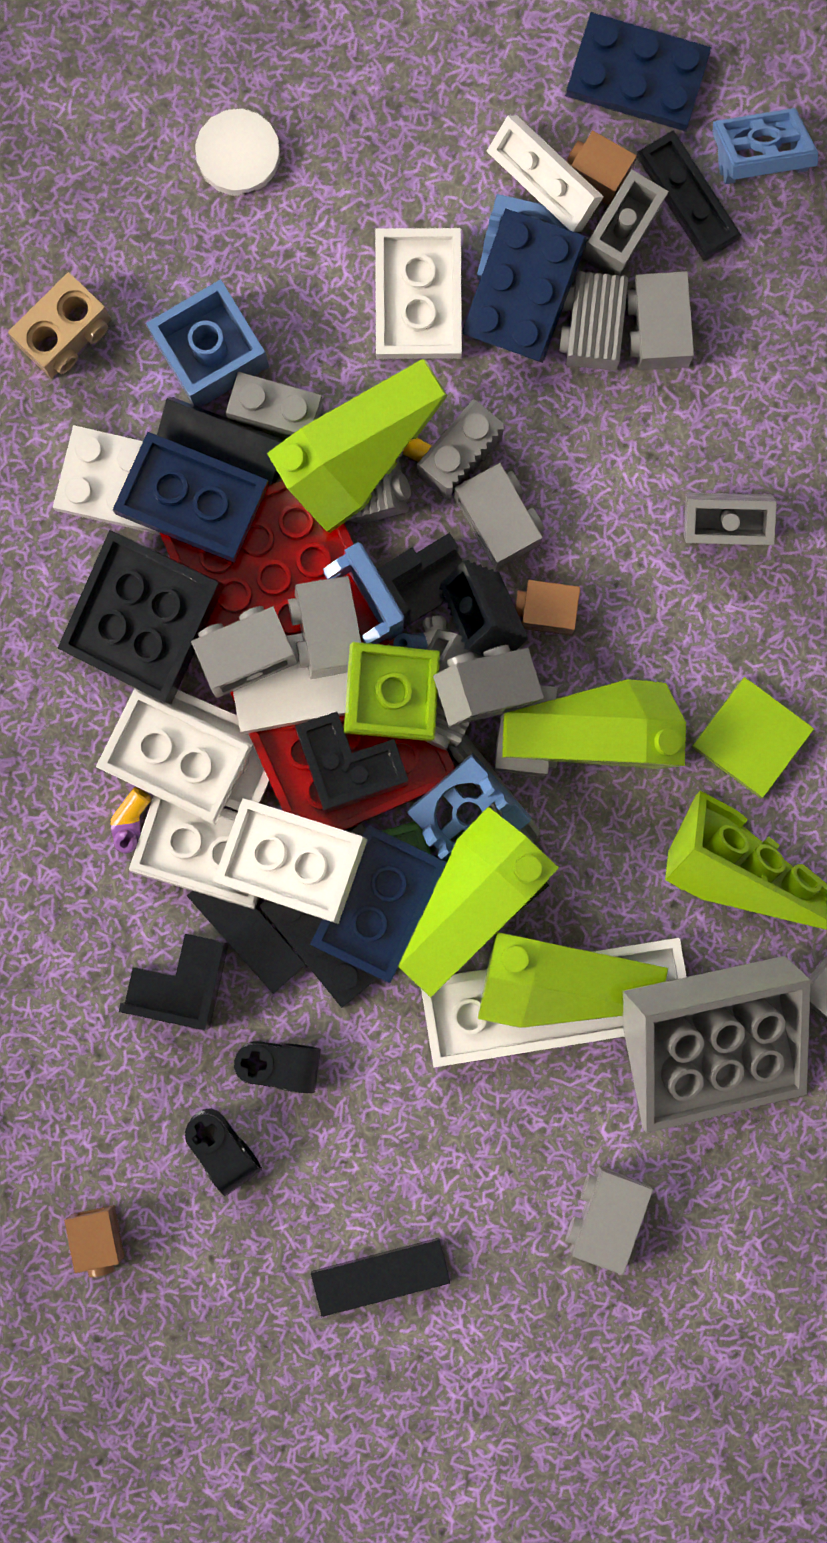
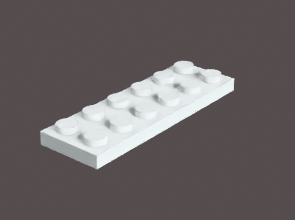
M680 938L592 951L594 953L668 968L666 982L686 977ZM487 969L454 974L432 997H429L421 989L433 1067L625 1037L623 1016L525 1028L477 1019Z

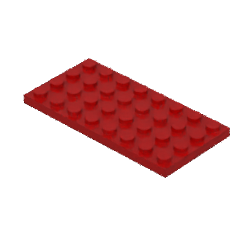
M283 480L268 486L235 563L159 533L170 558L225 584L206 628L215 624H223L225 627L239 621V616L251 608L263 606L265 610L273 606L286 636L302 633L300 624L292 625L288 599L295 598L296 584L326 580L323 568L345 555V549L354 545L344 523L331 533L327 532L292 495ZM350 573L344 576H349L361 643H364L362 635L379 625ZM386 639L379 643V645L394 646V639L391 641ZM232 691V692H230V694H231V696H232V698H233V700H234V694H233V691ZM340 716L339 718L344 729L345 716ZM295 725L248 733L282 811L344 831L424 796L455 769L447 749H440L424 740L345 733L352 753L394 739L409 782L405 787L324 814Z

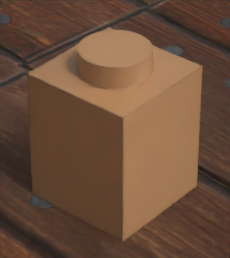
M592 130L585 143L577 141L566 162L604 197L601 201L610 206L631 169L633 170L637 155Z
M528 580L526 592L517 591L515 609L519 617H522L521 622L524 629L572 636L575 630L580 587Z
M115 1205L73 1213L68 1216L64 1222L74 1274L88 1271V1277L91 1278L114 1272V1265L119 1264L125 1257Z

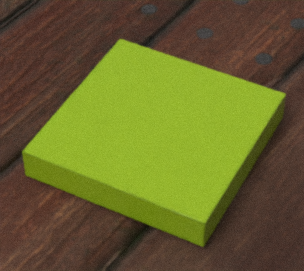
M352 642L349 647L344 733L424 741L434 740L438 690L433 675L439 673L440 651Z
M743 677L691 747L761 799L766 795L814 728L746 677Z

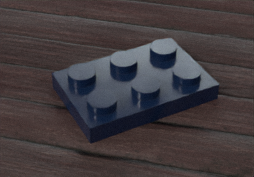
M590 12L565 96L686 132L712 47Z
M505 208L462 334L543 363L588 238L576 232Z
M147 432L112 510L115 515L235 563L269 483L267 479Z
M368 825L363 834V837L368 840L339 924L322 919L310 945L391 983L447 862Z

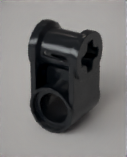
M253 1041L243 1045L236 1054L234 1070L243 1082L249 1084L276 1087L280 1090L298 1093H315L321 1049L299 1044H275ZM252 1051L260 1052V1060L267 1061V1067H260L257 1074L250 1073L249 1065L242 1062V1058H249Z
M212 1108L202 1109L191 1118L185 1129V1140L188 1147H190L203 1165L212 1183L222 1195H229L262 1170L258 1159L249 1146L239 1138L219 1111ZM199 1122H202L204 1126L211 1124L216 1126L213 1134L214 1140H211L208 1136L202 1139L197 1136V1132L201 1127Z

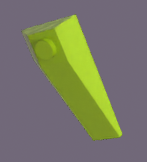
M421 359L303 426L269 451L267 455L287 489L327 532L331 533L366 507L373 497L371 495L373 490L385 474L390 475L398 464L396 459L411 439H416L448 395L427 361Z
M626 679L504 713L502 757L651 769L685 766L686 721L667 684L664 682Z
M700 790L695 795L668 850L665 880L702 900L827 930V883L804 864H797L794 867L790 865L777 851L780 845L768 836L762 842L743 826L748 820L744 815Z
M487 807L457 838L447 864L435 885L433 894L415 928L398 967L429 997H432L531 899L559 867L523 833L490 807Z
M496 932L494 934L477 1019L525 1028L623 1016V991L666 982L668 968Z

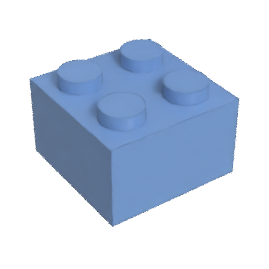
M221 279L146 323L152 338L191 403L195 406L202 407L233 389L238 372L255 376L269 367L264 349Z

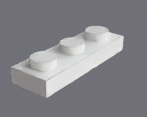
M517 115L506 117L487 152L570 231L582 232L604 196Z

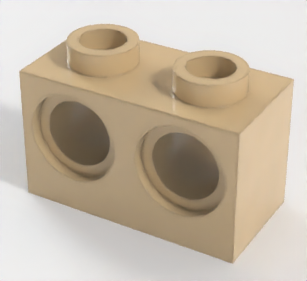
M68 272L8 331V334L14 343L52 379L58 372L64 374L74 366L78 360L77 353L88 342L94 344L105 335L109 327L107 324L111 321V318L105 306ZM77 307L88 308L87 315L82 320H68L69 314L73 309ZM51 336L58 338L56 346L50 351L38 350L39 344L44 338Z

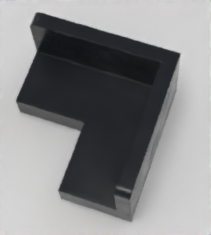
M450 532L416 553L412 547L377 569L404 615L403 628H406L445 603L446 597H443V591L439 590L440 583L463 562L458 554L459 546Z
M337 711L295 725L324 814L408 785L409 780L394 739L352 753Z
M185 934L176 976L133 967L126 1000L120 1003L118 1012L204 1031L209 1029L212 1023L229 943Z

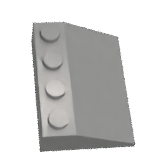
M786 956L623 991L624 1035L642 1128L646 1133L807 1095L811 980Z

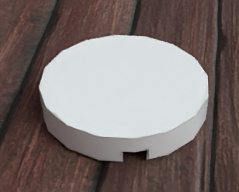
M245 109L225 110L211 117L200 129L195 144L196 161L205 181L217 191L232 196L244 195L246 192L253 190L256 192L264 188L275 176L280 162L279 141L271 124L258 113Z

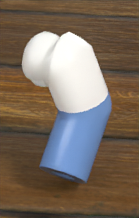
M438 615L433 616V618H425L423 621L424 633H400L394 639V646L427 650L437 629L450 631L446 629L447 622L445 617Z

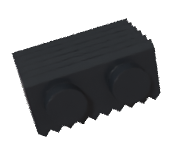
M466 560L440 583L439 590H442V596L446 597L447 609L451 610L450 616H453V622L457 623L455 629H458V635L462 636L461 642L465 643L464 649L484 655L483 653L487 650L509 645L510 651H515L528 640L526 631L499 571L494 572L493 569L488 570L487 567H482L481 564L476 565L475 562L470 563L469 560Z

